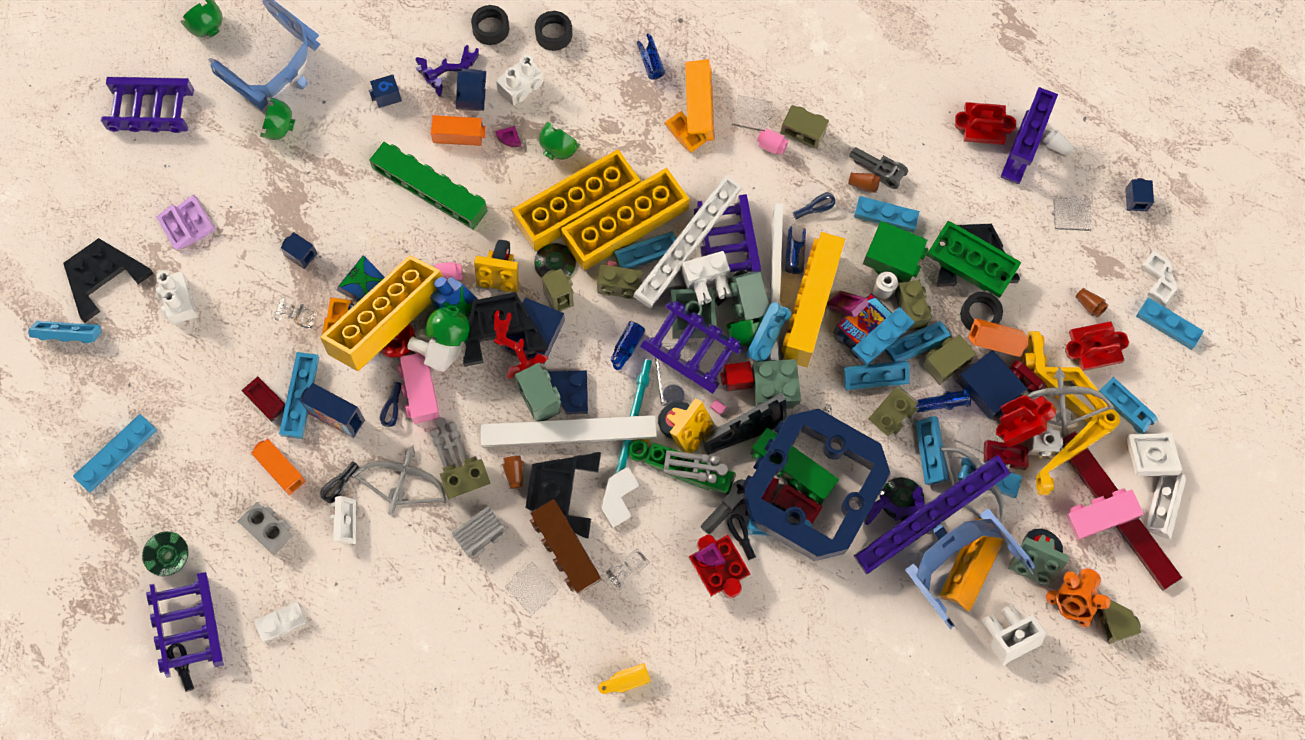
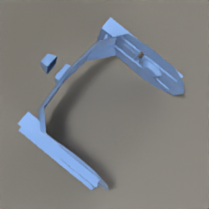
M263 0L262 2L268 12L292 35L301 40L303 44L289 64L266 85H248L219 61L213 58L208 59L211 63L212 72L260 110L267 106V98L276 96L288 83L295 79L298 71L307 59L308 46L315 51L321 45L316 41L319 34L275 0ZM303 75L296 81L297 88L304 89L307 85Z
M989 509L980 514L982 520L966 521L949 533L940 524L934 527V533L939 541L924 553L919 569L915 564H912L905 570L950 630L955 625L947 616L946 607L940 599H936L931 595L929 589L931 574L956 551L982 536L1002 538L1008 545L1011 554L1018 558L1032 574L1031 569L1035 568L1030 557Z

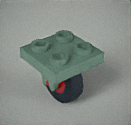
M1042 528L1033 529L1026 534L1020 546L1035 566L1034 569H1031L1033 574L1014 556L1009 563L1008 569L1051 587L1068 563L1069 556L1063 553L1062 543L1055 534Z

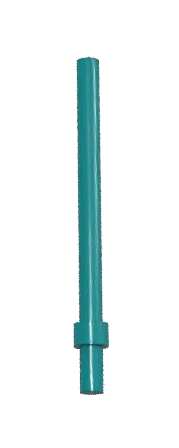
M644 360L641 374L637 377V389L629 417L639 416L645 389L649 386L651 360ZM623 440L615 474L625 469L632 440Z

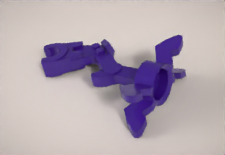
M466 45L460 64L447 63L445 58L441 65L434 70L431 67H427L426 59L416 57V63L420 65L416 67V70L422 72L426 82L436 89L435 92L440 97L443 85L442 78H438V76L444 72H457L458 68L468 69L470 66H473L479 56V48H476L474 53H469V45Z
M918 487L911 495L915 500V506L899 508L890 503L888 497L879 495L880 499L874 502L868 513L869 520L865 522V525L871 524L883 508L896 514L894 521L900 520L903 515L913 514L925 505L924 499L921 496L923 493L922 487Z

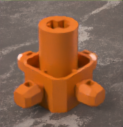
M1088 568L1082 569L1078 576L1074 572H1066L1063 578L1064 582L1059 590H1051L1046 594L1048 603L1058 605L1062 616L1066 619L1077 620L1081 627H1089L1097 609H1107L1111 604L1108 596L1100 595L1097 592L1101 583L1100 575Z

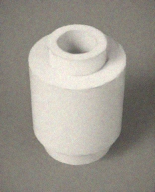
M891 272L881 273L873 287L875 295L880 299L890 298L898 285L897 277Z

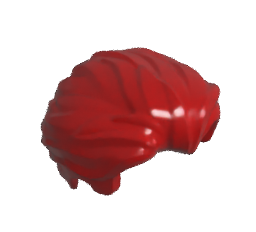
M410 323L380 351L383 356L389 358L401 357L412 351L407 348L408 343L412 337L416 336Z

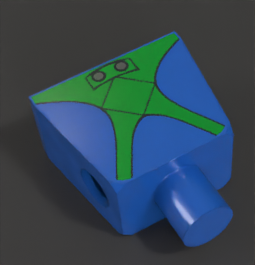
M362 255L338 285L337 291L359 302L385 277Z
M445 277L438 278L434 283L437 290L430 296L435 310L447 306H455L466 317L471 313L473 300H478L472 292L453 277L448 280Z

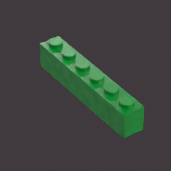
M383 142L369 159L374 171L472 230L476 228L487 213L486 201L481 196L469 193L468 189L463 185L454 184L449 177L444 174L439 175L431 166L419 163L413 155L404 154L394 144L389 145Z

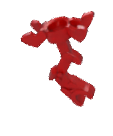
M497 310L495 312L494 330H496L497 339L493 340L494 343L499 346L506 345L514 349L520 360V364L517 366H510L507 373L508 379L539 362L544 363L549 359L548 356L538 353L534 359L528 360L523 350V338L517 343L506 337L512 314L508 312L506 320H501L499 317L500 311Z

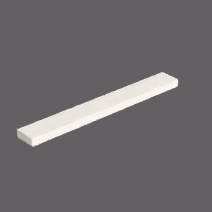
M725 175L634 293V298L648 308H652L681 270L682 262L690 258L741 191V185Z
M779 203L774 205L770 304L773 302L780 304L783 204ZM779 336L768 356V361L778 360Z
M655 415L481 424L482 448L657 439Z

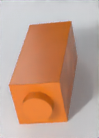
M433 115L431 137L433 143L482 146V138H486V126H483L482 118Z
M975 318L968 335V339L975 346L1021 357L1023 351L1028 347L1029 337L1022 330Z
M268 438L255 445L251 454L289 496L306 482L303 476Z

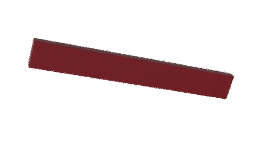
M1076 431L1063 438L1062 449L1077 435ZM1088 448L1068 460L1095 499L1102 496L1105 499L1113 497L1112 493L1118 490ZM1139 518L1116 526L1162 591L1183 578Z

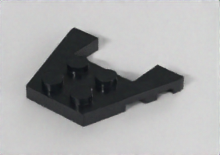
M992 223L957 225L1004 252L1003 244ZM941 266L937 287L956 286L957 275ZM1018 273L1014 274L1010 283H1018L1020 281Z
M100 238L63 263L80 319L84 323L101 312L89 295L122 271L126 270L138 285L154 274L149 267Z
M516 292L473 300L469 335L466 340V350L463 357L464 367L484 363L480 342L497 339L496 330H494V315L497 310L500 311L499 317L501 320H506L508 312L512 314L506 337L525 334L529 354L548 351L545 340H543Z
M601 452L532 464L525 508L533 512L554 499L574 532L583 538L589 539L592 519L569 515L575 470L599 473Z

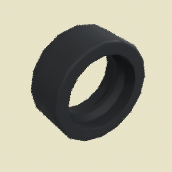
M485 5L478 8L472 15L473 35L482 44L495 45L504 41L508 36L510 30L508 15L499 6ZM486 18H497L502 22L501 28L495 32L488 33L479 29V23Z
M555 10L541 14L535 23V35L539 45L551 51L567 47L573 36L572 23L569 17ZM556 23L565 27V33L558 38H548L542 34V29L548 24Z
M976 292L970 295L962 305L960 312L961 321L968 330H971L974 319L969 312L970 307L974 303L981 302L992 309L994 313L992 323L999 324L1002 320V304L991 293Z

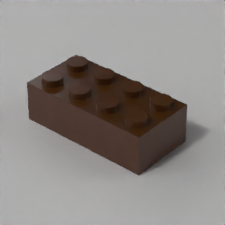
M554 499L530 513L533 518L529 521L537 533L541 532L544 536L541 540L544 547L549 553L553 551L556 556L553 559L554 564L559 572L564 571L568 578L564 580L570 591H576L580 594L602 580Z

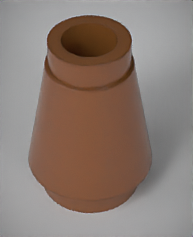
M851 172L848 184L870 194L872 192L876 193L880 177L876 176V174Z
M1082 288L1076 295L1078 301L1091 316L1100 317L1109 306L1104 298L1085 288Z
M521 456L503 458L504 463L502 466L510 489L523 487L524 461L521 460Z

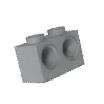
M256 502L237 522L271 554L275 555L293 537L288 531L291 527L282 518L277 521L273 517L275 512L267 504L262 507ZM260 515H264L263 521L260 524H255V519ZM274 530H280L277 538L270 539V535Z

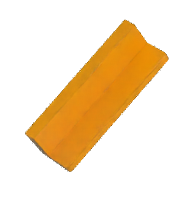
M709 59L688 61L685 63L688 134H705L706 140L712 141L715 140L711 64Z
M982 536L961 548L939 596L944 600L958 603L965 611L970 612L1004 540L997 537Z

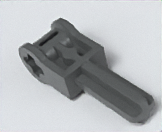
M857 147L853 148L849 155L853 160L872 169V174H876V176L880 177L881 182L892 189H897L900 186V180L909 172L908 168L900 162H895L884 155L879 160Z
M740 479L734 482L731 492L701 524L700 527L705 533L711 534L729 514L731 515L740 504L745 503L743 493L737 494L738 490H745L742 487L745 480Z

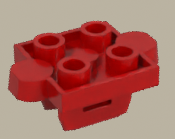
M966 102L964 112H959L955 116V127L958 130L964 131V142L1004 145L1006 134L1012 133L1016 128V120L1014 117L1006 115V105Z
M1112 321L1075 328L1069 331L1071 341L1066 345L1065 352L1069 359L1078 360L1082 371L1120 364L1125 361L1122 350L1127 348L1130 342L1127 334L1121 331L1115 332Z
M1027 395L1018 397L1001 406L1002 412L1005 415L1000 418L1001 423L996 428V435L1004 440L1008 447L1020 444L1033 436L1047 431V421L1055 417L1056 408L1044 396L1034 400Z
M707 534L698 539L697 552L714 542L726 563L719 566H707L699 562L694 557V554L688 558L710 597L722 591L727 598H734L742 591L740 581L750 576L751 573L729 535L716 541L712 535Z

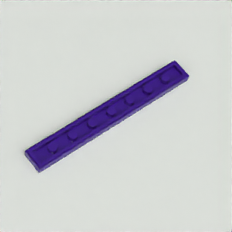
M996 455L854 554V558L865 574H869L1006 478L1011 472L1000 456Z

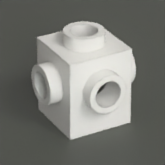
M1047 426V431L1029 438L1027 443L1028 455H1037L1040 459H1052L1063 447L1060 430H1053L1052 427Z

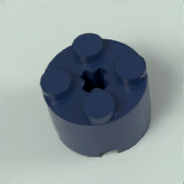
M458 68L457 110L484 111L486 71Z

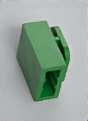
M880 221L864 258L863 265L873 268L878 275L883 272L893 273L897 277L898 283L909 282L912 276L916 278L921 266L918 265L920 259L924 260L928 252V248L925 247L928 240Z

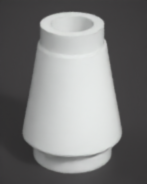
M1053 128L1042 141L1046 144V147L1066 157L1074 149V146L1071 145L1062 133Z

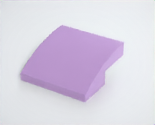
M192 195L177 207L171 205L156 216L175 250L191 245L216 230L200 200L195 195Z

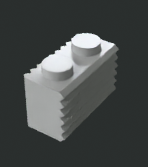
M488 506L453 531L452 535L470 558L472 555L477 557L485 551L484 547L490 542L494 544L502 539L505 529Z

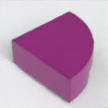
M515 126L496 131L497 138L504 145L510 147L521 146Z
M714 542L694 554V557L699 562L707 566H719L726 563Z

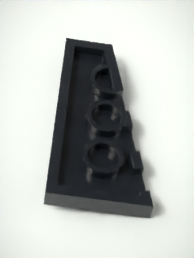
M781 393L704 435L703 443L707 455L762 435L767 428L771 431L775 430L781 420L785 422L787 419V406L784 394Z

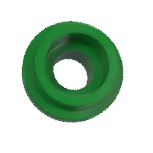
M636 440L630 445L629 456L636 462H642L646 459L650 447L645 441ZM638 450H643L641 454H636Z

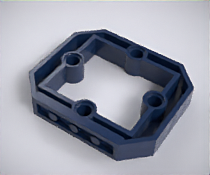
M819 408L788 415L785 422L781 420L776 427L775 432L778 434L775 439L770 438L764 450L767 453L764 458L759 456L753 467L756 469L754 475H748L742 485L745 488L743 498L751 525L814 562L843 555L852 544L890 475L882 445ZM801 431L824 444L823 452L827 458L838 460L845 455L871 470L860 491L849 493L842 502L841 511L845 517L833 539L804 524L806 517L800 508L790 507L784 512L762 499L774 476L784 470L788 460L787 454ZM830 443L839 444L841 449H833ZM777 457L781 463L775 465L770 461V458ZM849 502H856L859 506V509H852L849 506ZM794 516L798 519L799 524L792 525L788 522L787 518Z

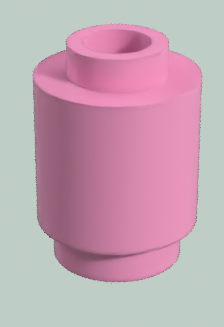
M767 128L765 132H760L757 142H759L760 148L775 155H783L789 140L785 139V136Z
M435 263V268L441 270L442 276L447 280L451 277L457 281L463 280L461 263Z

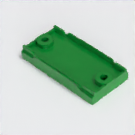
M949 220L926 254L929 258L939 262L940 266L983 291H989L998 298L1002 296L1022 263Z

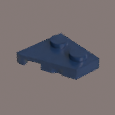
M587 370L548 371L552 388H557L566 415L588 414Z

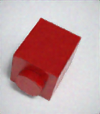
M750 361L725 364L723 372L720 373L721 383L726 385L727 392L753 387L754 379Z

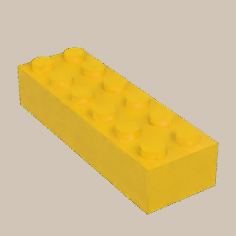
M617 149L512 208L513 220L533 250L537 251L562 237L561 228L634 187L641 180L620 150Z
M666 167L561 228L562 240L583 271H586L613 255L614 251L627 247L688 211L690 199Z
M825 232L820 233L819 239L814 238L781 349V353H785L783 360L797 359V365L808 367L845 238Z
M409 255L320 337L327 354L352 369L360 371L432 302L430 296L437 290L434 283L438 278L443 277L441 270Z

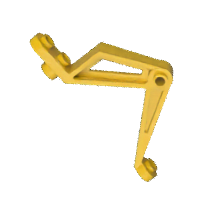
M1029 331L1027 335L1029 337L1028 353H1023L1022 363L1041 378L1048 388H1057L1058 380L1055 378L1058 367H1046L1047 356L1043 352L1044 336L1041 335L1040 331ZM1060 367L1065 374L1063 381H1072L1077 387H1087L1098 391L1080 367ZM1065 394V406L1079 417L1108 406L1102 399L1096 396L1083 394L1095 408L1092 410L1075 395ZM1109 409L1084 419L1088 424L1036 475V491L1038 495H1049L1054 490V479L1050 478L1049 472L1110 434L1119 425L1120 416L1115 410Z

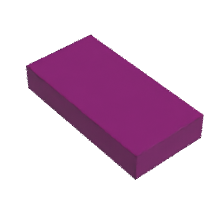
M839 291L827 302L829 310L854 318L869 305L866 298L844 291Z

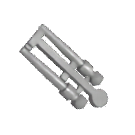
M439 417L436 419L435 425L438 429H441L442 433L439 435L436 428L430 430L433 444L437 448L443 466H449L444 450L448 449L453 464L457 468L459 465L452 447L457 446L462 461L467 459L460 440V433L457 431L455 422L449 423L448 428L450 431H446L447 421L445 418ZM450 434H451L452 439L454 440V442H451V443H450V440H449V437H448V435H450ZM442 437H444L445 442H446V445H443V446H442L443 443H442V440H441Z
M666 451L663 473L715 483L717 477L715 474H710V471L716 472L719 476H724L727 474L728 468L725 464L711 465L718 464V456L709 457L707 454L698 455ZM670 455L694 460V463L670 459ZM669 465L693 468V472L670 470L668 468ZM698 469L706 470V473H697Z

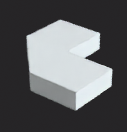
M1153 250L1140 268L1157 279L1147 296L1165 307L1178 290L1176 281H1174L1171 262Z
M629 467L611 476L607 481L601 510L612 528L632 517L621 499L623 495L639 486Z

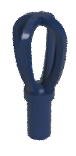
M825 192L812 200L810 204L792 213L796 220L808 214L824 212L833 208L836 200L833 194ZM826 199H831V202L813 208L816 204Z
M400 382L393 383L391 394L381 410L380 421L385 427H393L396 424L399 394L402 385ZM393 403L392 418L389 422H385L386 414Z

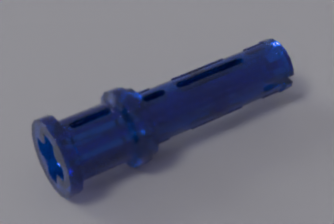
M963 388L962 391L952 393L945 391L940 396L918 399L919 404L916 407L919 410L916 413L942 408L953 410V407L959 406L970 407V392L968 388Z

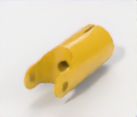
M645 663L616 672L609 680L598 685L599 692L602 694L612 691L626 692L651 683Z

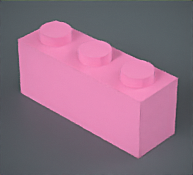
M416 353L400 357L401 365L397 366L400 378L404 377L405 385H401L404 398L408 397L409 405H405L407 417L412 418L414 424L436 420L440 415L430 366L424 364L425 355Z
M1125 488L1112 493L1113 497L1105 499L1104 496L1091 501L1092 505L1087 507L1080 504L1070 508L1071 513H1068L1066 517L1077 541L1144 515L1133 489L1126 491Z

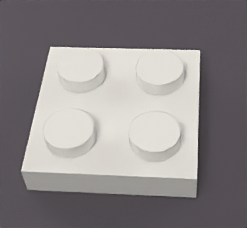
M1172 433L1128 434L1126 440L1136 476L1180 475L1182 468Z

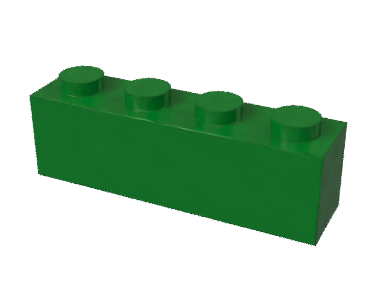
M769 428L763 432L751 449L750 454L754 461H757L759 456L764 458L767 453L764 450L770 438L774 440L777 436ZM792 446L787 454L788 460L784 470L775 476L778 478L783 477L788 481L790 487L797 491H802L806 494V497L822 505L837 485L839 479ZM777 457L770 458V461L775 465L781 463Z

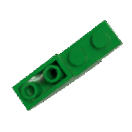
M652 443L645 459V464L663 472L666 451H680ZM670 455V459L694 463V460ZM669 465L668 468L670 470L693 472V468ZM698 469L697 473H706V470ZM730 470L724 476H719L716 472L710 471V474H715L717 479L715 483H709L707 480L702 482L698 481V479L667 474L709 491L711 489L726 495L729 494L736 477V473Z

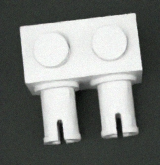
M524 55L517 64L508 68V71L506 70L496 80L497 91L515 106L518 102L524 101L530 92L537 90L542 85V71L533 63V58L530 55Z
M724 251L682 262L681 273L686 288L695 290L699 305H703L704 300L706 304L712 301L707 289L708 285L715 284L719 299H724V295L726 298L732 295L727 282L730 268Z
M160 271L157 274L159 287L156 288L158 298L163 301L164 306L161 307L164 318H168L174 325L198 317L189 282L183 272L170 275L167 271Z
M421 329L417 337H412L409 340L407 348L425 355V365L430 366L433 370L444 372L460 356L463 342L457 347L436 343L437 338L432 335L431 338H428L425 330Z
M1010 604L1008 607L1006 606L1001 611L1010 623V627L1004 629L995 614H991L990 618L989 616L985 617L982 621L993 636L990 647L1003 665L1041 646L1046 632L1033 615L1023 619L1013 604Z

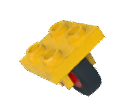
M498 240L494 251L489 250L487 257L476 255L474 261L476 286L518 293V262H514V254H510V241Z
M696 398L691 405L682 401L672 402L666 405L658 416V425L661 432L666 437L674 439L681 452L684 453L696 451L703 440V436L711 432L714 425L703 402Z

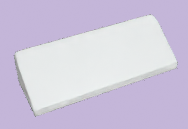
M1180 473V475L1159 476L1146 528L1150 533L1171 539L1186 482L1183 473Z

